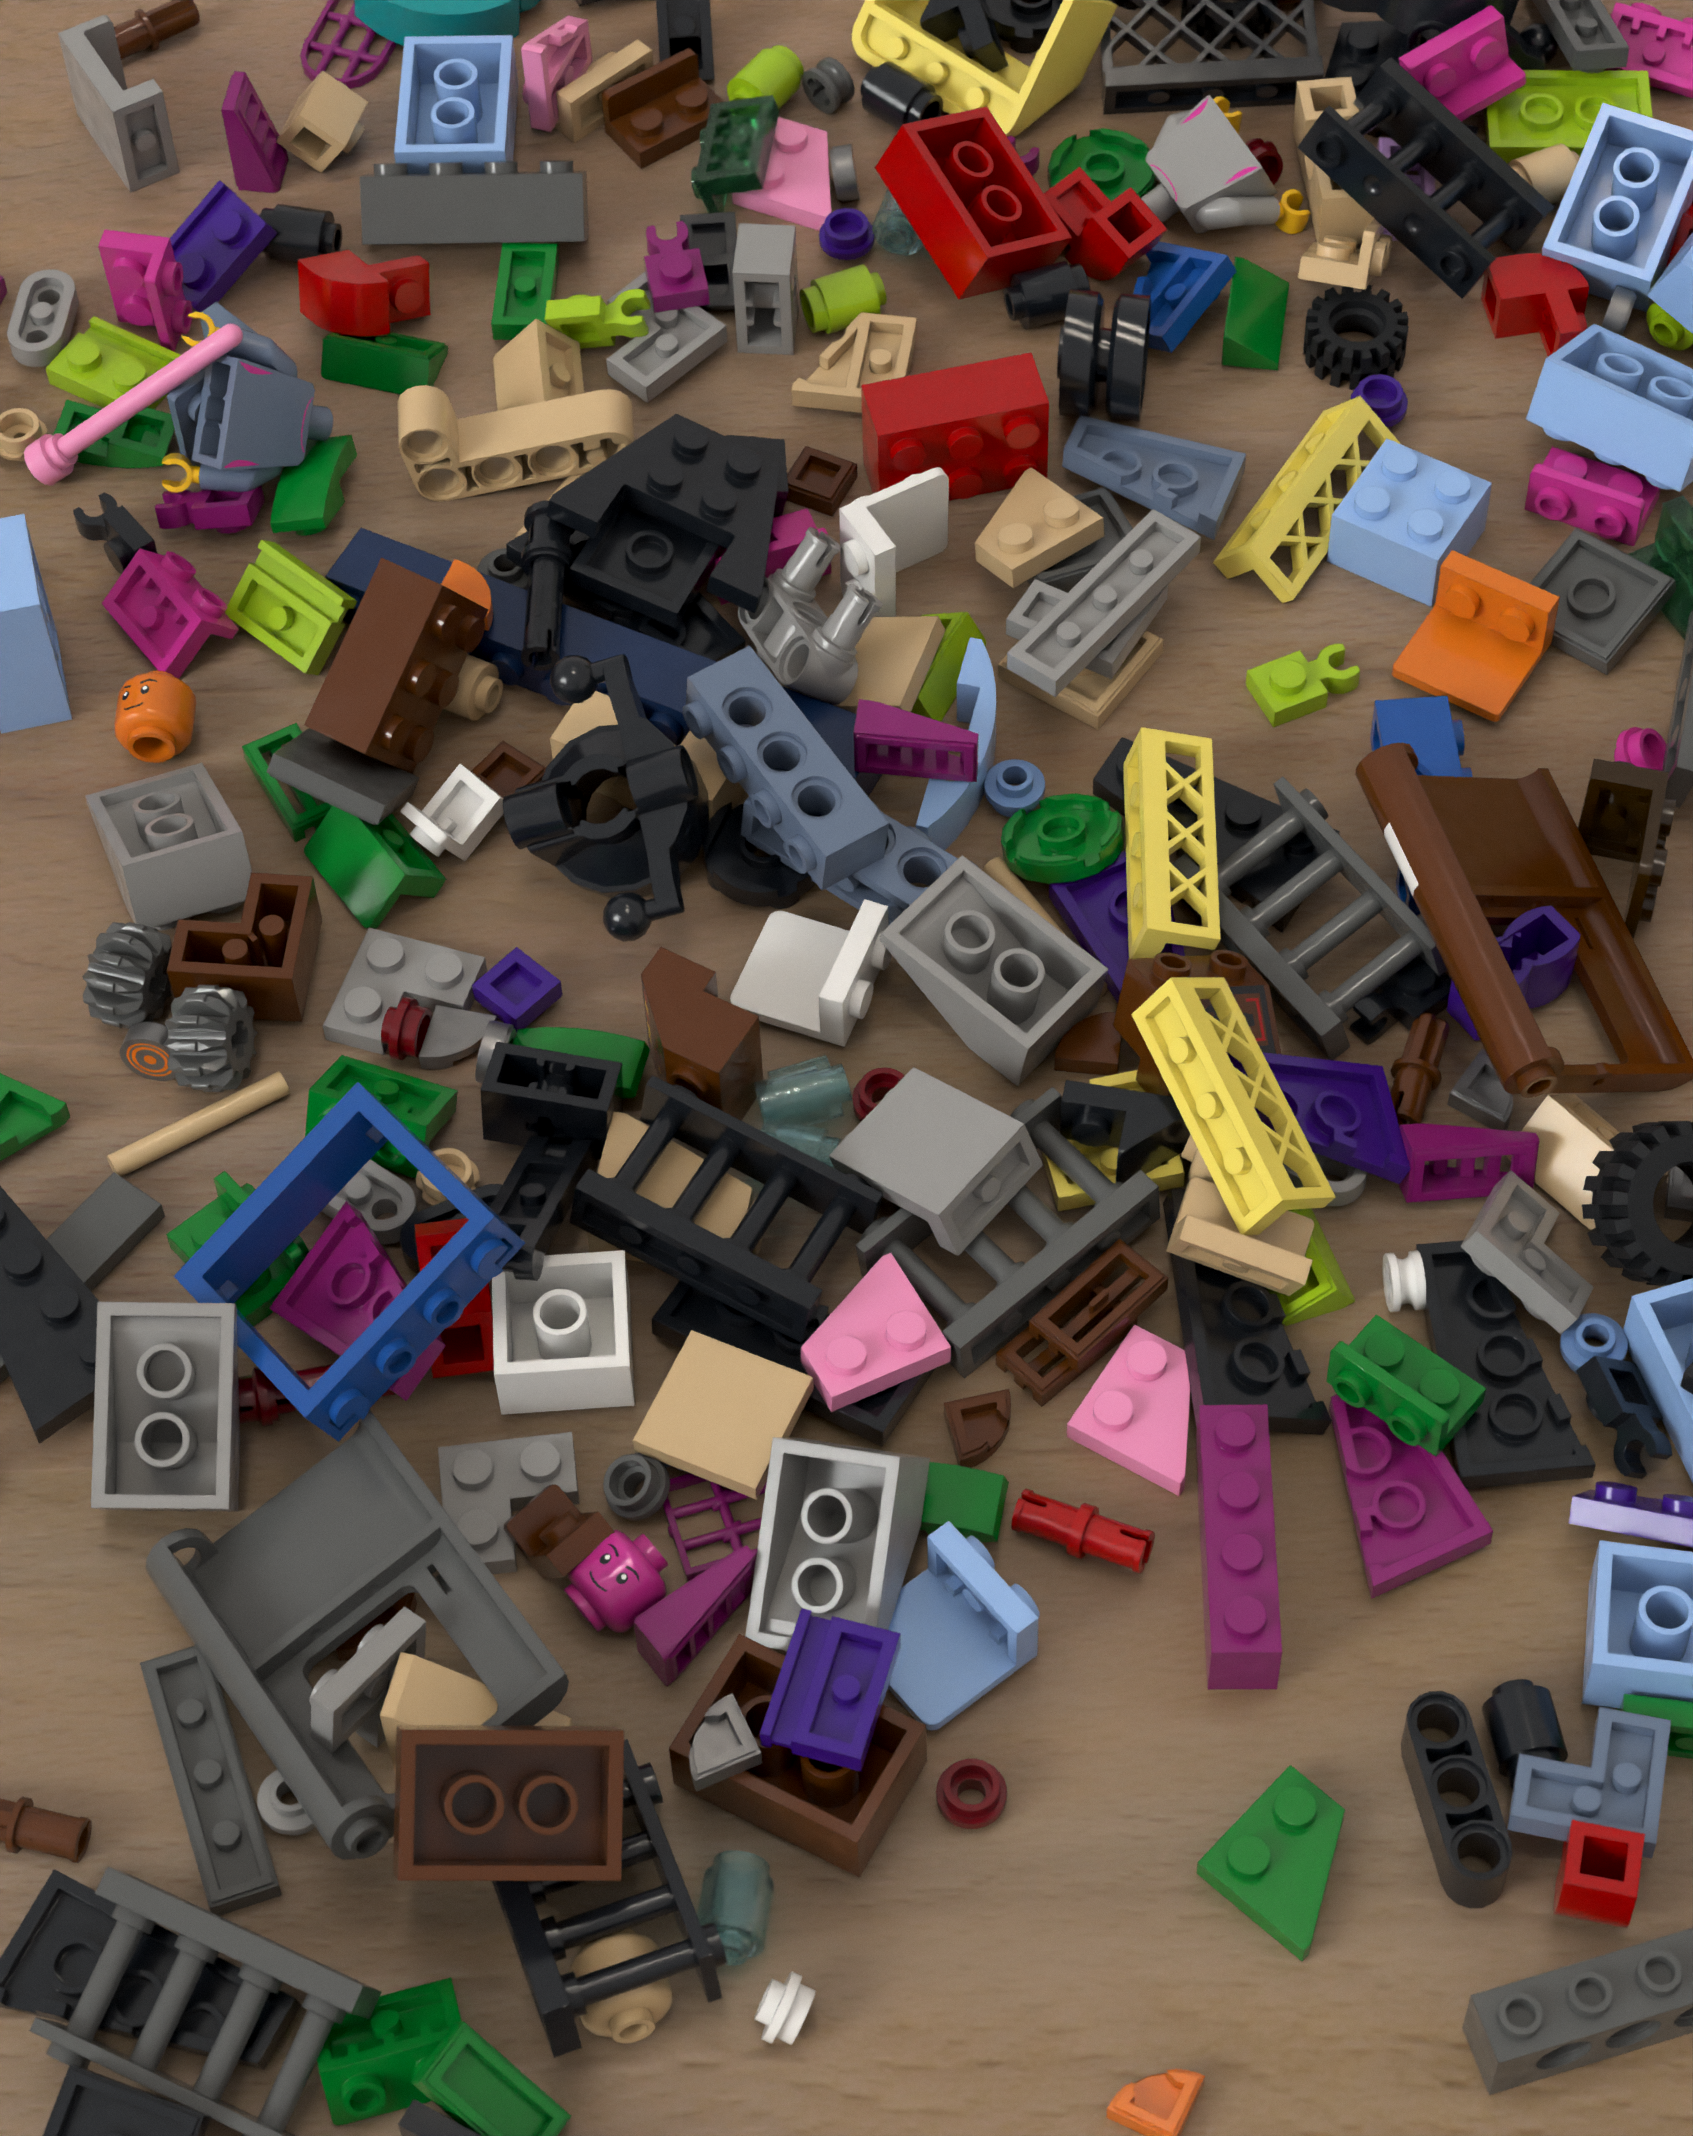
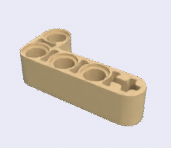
M427 385L414 386L405 390L397 401L400 454L420 495L438 502L584 474L634 442L632 402L624 393L612 389L596 390L457 419L447 395L436 387Z

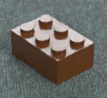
M381 557L304 725L363 754L413 774L417 763L422 762L431 750L434 741L433 729L442 709L447 707L456 696L459 688L458 675L468 653L476 649L483 637L485 630L484 618L488 609L439 583Z
M739 1634L669 1747L673 1783L787 1842L860 1877L927 1762L926 1725L882 1704L861 1772L792 1754V1749L774 1744H772L771 1748L761 1746L760 1731L785 1656ZM733 1693L761 1751L762 1764L696 1791L691 1777L689 1753L694 1735L705 1719L704 1715L708 1709L723 1697Z
M397 1725L393 1874L398 1881H621L624 1730L615 1726Z

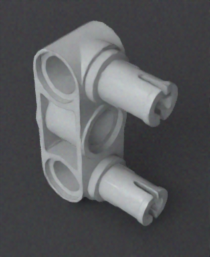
M809 527L804 539L784 568H778L774 574L764 577L762 595L755 614L738 606V618L757 647L758 655L769 665L780 683L825 703L838 705L849 696L856 683L858 663L855 658L857 654L855 646L876 612H879L883 605L872 593L863 588L860 591L858 586L850 584L833 614L829 618L825 615L814 599L817 595L814 588L835 554H838L841 546L826 533L821 531L819 534L817 529Z

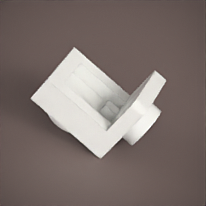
M462 764L456 767L422 811L409 802L400 811L416 825L410 835L427 850L439 857L444 849H446L463 861L467 860L504 813L503 798Z

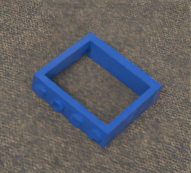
M359 1082L344 1095L174 1275L198 1303H235L388 1140L468 1219L467 1223L311 1388L236 1308L237 1345L307 1420L338 1442L360 1418L363 1420L366 1417L369 1409L398 1378L411 1370L417 1358L445 1328L451 1326L459 1319L464 1308L492 1278L504 1271L502 1269L504 1265L525 1244L424 1142Z

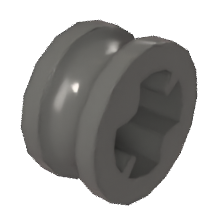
M831 57L823 58L816 65V68H809L802 75L804 92L811 103L821 112L826 114L833 113L839 108L840 103H847L854 96L855 87L853 80L845 67L836 59Z

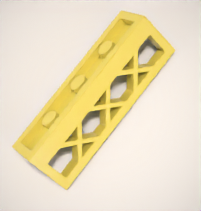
M1361 396L1324 410L1213 561L1227 579L1254 570L1282 603L1295 599L1328 552L1331 517L1334 509L1343 500L1342 498H1333L1330 473L1333 469L1345 470L1348 493L1370 462L1368 460H1360L1358 435L1361 430L1365 432L1378 449L1386 438L1401 444ZM1306 507L1318 508L1320 533L1317 537L1305 536L1303 511ZM1278 546H1290L1293 571L1288 578L1270 558Z
M1141 727L1123 764L1129 959L1154 958L1162 952L1166 943L1215 950L1221 938L1212 738ZM1166 753L1195 757L1196 771L1184 779L1166 762ZM1178 798L1197 814L1198 821L1187 829L1167 810V806ZM1179 848H1182L1199 865L1200 871L1189 879L1169 862V855ZM1183 898L1201 915L1202 926L1171 922V906Z
M1169 978L1131 1015L1239 1233L1246 1236L1259 1235L1287 1210L1324 1208L1336 1196L1225 978ZM1200 999L1210 1000L1220 1022L1205 1011ZM1227 1053L1241 1062L1247 1076L1233 1066ZM1255 1108L1270 1119L1275 1131L1261 1122ZM1283 1163L1297 1173L1304 1187H1294Z

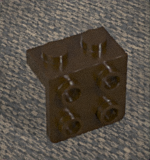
M1594 758L1577 828L1591 855L1634 863L1624 922L1634 940L1638 922H1651L1657 889L1661 886L1668 852V849H1665L1666 836L1669 837L1676 799L1665 798L1669 772L1638 767L1623 761L1611 762Z

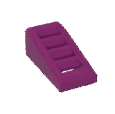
M234 71L230 78L221 111L236 186H238L240 191L276 193L281 189L289 160L288 153L283 146L276 142L279 134L246 72Z
M859 699L853 732L855 771L977 782L978 733L887 704ZM948 751L960 752V757L949 754Z
M1423 1123L1401 1124L1399 1126L1411 1168L1402 1182L1398 1184L1406 1203L1488 1197L1493 1187L1508 1173L1500 1171L1503 1155H1512L1510 1170L1533 1189L1540 1141L1536 1133ZM1476 1157H1484L1483 1170L1474 1169ZM1456 1159V1167H1447L1448 1160Z
M747 1545L741 1546L635 1617L634 1628L637 1651L665 1686H669L677 1679L750 1595L755 1570V1554Z

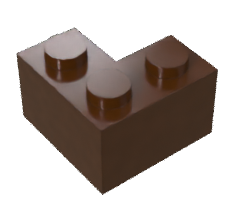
M251 872L241 923L178 919L167 967V974L174 998L180 997L185 988L198 987L200 984L219 985V987H229L232 990L243 991L247 999V1006L253 1007L255 1012L253 1019L302 1022L322 925V916L313 876Z

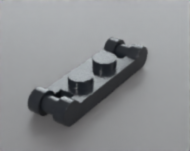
M530 1136L490 1206L525 1242L520 1250L502 1268L503 1272H513L515 1279L539 1280L543 1269L544 1256L573 1204L576 1185L587 1169L596 1172L598 1164L596 1141L574 1139L571 1145L554 1144L551 1137Z

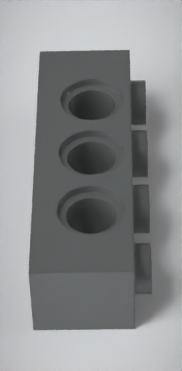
M1693 1928L1471 1995L1462 2029L1488 2094L1492 2095L1693 2033Z

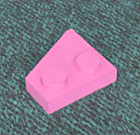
M566 16L524 43L521 48L525 77L523 101L529 107L531 128L552 132L559 120L556 92L585 74L592 62L588 20Z
M777 117L733 185V204L820 231L826 217L831 213L827 131Z
M892 1253L882 1256L801 1347V1363L808 1375L813 1377L814 1385L831 1412L949 1363L951 1359L950 1344Z
M1134 1324L1067 1423V1437L1180 1496L1185 1485L1190 1382L1185 1350Z

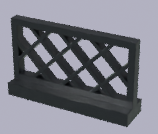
M1131 0L1142 9L1127 24L1113 15L1099 43L1103 83V115L1191 110L1208 95L1212 99L1218 96L1227 98L1230 102L1229 108L1295 105L1297 81L1318 80L1324 77L1322 56H1319L1314 0H1300L1301 3L1289 16L1267 0H1246L1249 4L1235 19L1214 4L1217 0H1188L1195 7L1181 22L1160 7L1166 0ZM1258 10L1279 25L1264 41L1243 26ZM1204 13L1225 28L1210 44L1189 29ZM1150 16L1171 31L1156 47L1135 32ZM1301 17H1302L1303 27L1300 26V25L1297 23V22L1301 19ZM1110 29L1117 33V35L1112 40ZM1288 32L1305 45L1306 57L1285 58L1272 47ZM1234 35L1254 51L1245 60L1231 61L1218 50ZM1181 38L1200 54L1191 63H1175L1164 53ZM1125 41L1146 56L1137 66L1113 67L1112 54Z

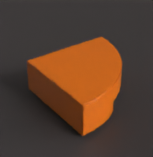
M454 559L441 585L488 609L484 623L485 630L489 631L493 620L490 588L484 577L475 568Z
M1170 2069L1167 2070V2073L1155 2074L1140 2079L1135 2083L1131 2082L1125 2085L1112 2099L1107 2108L1106 2118L1144 2136H1180L1204 2086L1205 2076L1189 2070Z

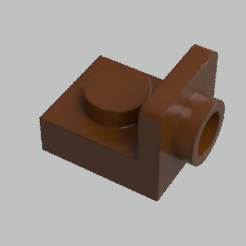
M556 1484L548 1485L504 1523L505 1532L544 1579L565 1577L609 1535L615 1533L598 1511L580 1513Z

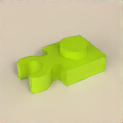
M1332 644L1323 648L1318 654V658L1310 662L1306 660L1299 650L1247 670L1246 687L1273 728L1326 708L1328 692L1345 694L1358 687L1360 669L1357 665L1346 670L1334 669V667L1344 664L1346 648L1343 644Z

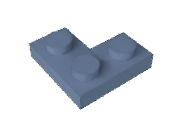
M1599 1707L1595 1723L1590 1767L1519 1753L1507 1830L1566 1841L1571 1820H1577L1645 1834L1642 1857L1652 1858L1657 1842L1671 1720Z

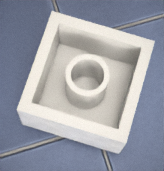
M625 1250L545 1255L542 1273L538 1281L515 1279L513 1272H501L498 1276L492 1278L494 1378L501 1415L635 1406L630 1288Z

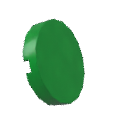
M1105 128L1090 130V136L1077 139V134L1064 139L1053 150L1048 164L1049 188H1052L1078 167H1081L1110 201H1113L1130 187L1140 198L1156 187L1157 177L1145 161L1150 149L1142 140L1124 131Z
M1074 793L1046 797L1039 801V809L1033 810L1026 814L1025 809H1020L1012 815L1002 828L1001 846L1005 862L1011 872L1029 881L1047 884L1064 883L1095 875L1114 863L1124 849L1125 832L1121 815L1118 811L1117 813L1116 811L1115 813L1110 811L1109 803L1096 796Z

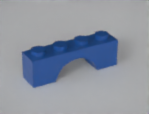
M1448 696L1377 700L1374 702L1370 734L1372 752L1392 743H1406L1412 746L1418 757V766L1415 769L1417 775L1473 777L1470 767L1461 768L1459 756L1464 754V729L1461 719L1452 720ZM1398 866L1396 877L1397 895L1418 916L1420 911Z

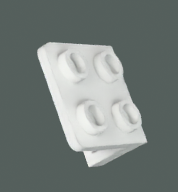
M935 467L920 474H913L902 482L869 496L859 497L852 503L839 508L841 546L840 587L844 597L846 589L850 584L858 586L860 591L863 588L872 593L883 605L874 617H896V572L941 553L947 547L949 478L942 468Z
M864 899L850 931L785 911L773 912L768 917L731 993V1004L759 1016V1021L845 1047L857 1019H863L868 1011L873 995V984L880 969L885 970L892 958V954L880 941L881 933L889 926L888 906Z

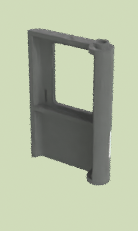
M370 1409L363 1420L360 1418L356 1432L347 1441L213 1543L198 1529L184 1528L173 1531L161 1538L152 1547L146 1558V1570L332 1853L340 1859H364L378 1853L388 1840L394 1836L395 1793L388 1794L383 1791L349 1739L343 1742L333 1753L311 1739V1705L309 1699L313 1687L309 1681V1673L317 1663L403 1596L413 1592L421 1595L498 1703L496 1714L482 1725L534 1726L561 1703L568 1689L569 1680L564 1670ZM184 1548H196L194 1556L186 1565L174 1555L175 1552ZM438 1571L440 1574L434 1577L432 1574Z

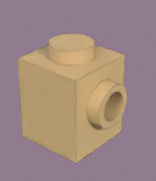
M322 70L298 98L276 142L322 173L341 151L346 154L349 153L359 140L365 126L358 121L368 102L350 90L345 84L337 81Z

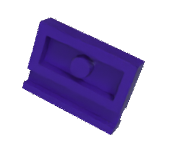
M220 180L170 237L175 261L180 262L183 267L182 289L185 300H190L192 307L198 312L204 311L215 302L218 303L278 233Z
M801 1608L760 1731L761 1746L771 1748L772 1744L790 1748L792 1749V1754L861 1772L899 1654L901 1633L835 1616L828 1620L812 1616L811 1610Z

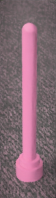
M235 324L224 325L67 434H44L24 450V458L28 469L41 483L49 486L56 484L72 473L79 453L238 346L243 339L242 330Z

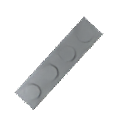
M1152 509L1007 652V669L1056 697L1200 553L1201 536Z

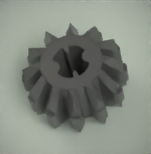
M113 922L106 933L99 934L96 938V949L93 954L87 955L89 960L88 970L82 976L87 984L83 993V1002L88 1004L91 1017L102 1020L104 1024L127 1029L134 1024L153 1022L154 1018H160L164 1011V1002L168 997L172 996L167 974L172 949L170 935L158 932L154 927L131 922L126 924Z
M200 984L198 987L185 988L180 997L174 998L171 1004L172 1018L167 1019L165 1022L168 1029V1039L163 1045L169 1049L170 1055L167 1063L169 1070L175 1072V1078L179 1086L191 1087L193 1090L224 1092L225 1090L237 1089L242 1079L249 1077L251 1072L250 1059L257 1054L254 1048V1038L258 1032L253 1028L252 1022L255 1014L253 1007L247 1006V999L243 991L232 990L229 987Z

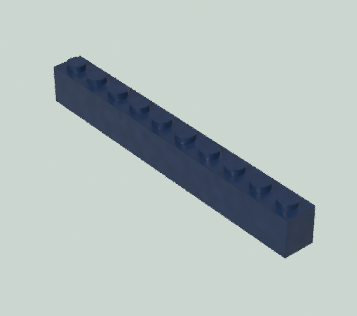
M360 528L325 578L357 600L354 609L348 608L343 618L344 622L351 624L381 557L439 584L444 580L453 562ZM480 573L490 588L493 620L489 631L484 630L479 645L468 655L496 665L499 679L503 684L517 685L544 695L555 704L572 706L573 704L561 701L554 694L550 685V672L552 669L546 671L534 670L536 652H533L532 664L529 667L525 666L521 661L527 590ZM565 604L562 606L560 659L569 655H580L588 658L593 663L625 654L629 661L633 682L639 694L646 719L676 746H679L690 731L683 716V706L686 705L687 677L717 661ZM606 682L599 683L596 691L609 696ZM783 687L869 797L882 774L857 772L854 769L853 732L856 714ZM740 724L743 727H753L748 724Z

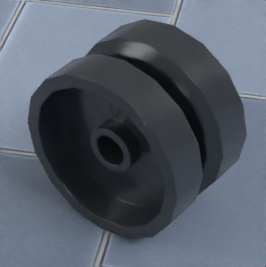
M1070 289L1065 324L1060 329L1057 378H1060L1059 415L1076 417L1082 415L1089 417L1096 408L1099 382L1107 383L1106 411L1110 419L1140 421L1148 359L1151 295L1122 293L1115 301L1111 328H1104L1105 300L1100 291Z

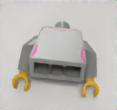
M1208 95L1193 109L1174 113L1167 117L1153 148L1147 153L1145 161L1161 184L1141 197L1143 202L1162 223L1180 210L1195 233L1245 225L1276 224L1281 231L1288 234H1297L1305 229L1311 213L1306 209L1298 211L1304 197L1297 189L1285 191L1280 202L1274 197L1278 192L1263 167L1239 136L1243 113L1238 110L1229 113L1230 102L1227 98L1218 96L1212 99Z

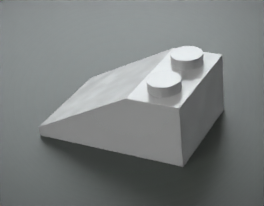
M203 763L85 796L124 903L135 924L154 927L158 931L167 930L177 926L178 919L183 920L205 912H229L238 908L245 901L252 869L243 832Z
M963 855L880 935V941L968 1048L1017 1087L1059 1045L1063 1036L1097 1007L1108 972L1107 967Z
M98 1302L91 1508L131 1511L238 1512L240 1419L236 1304Z
M773 1437L745 1637L768 1648L787 1651L801 1608L811 1610L812 1616L828 1620L835 1616L888 1630L921 1527L930 1458L805 1438Z

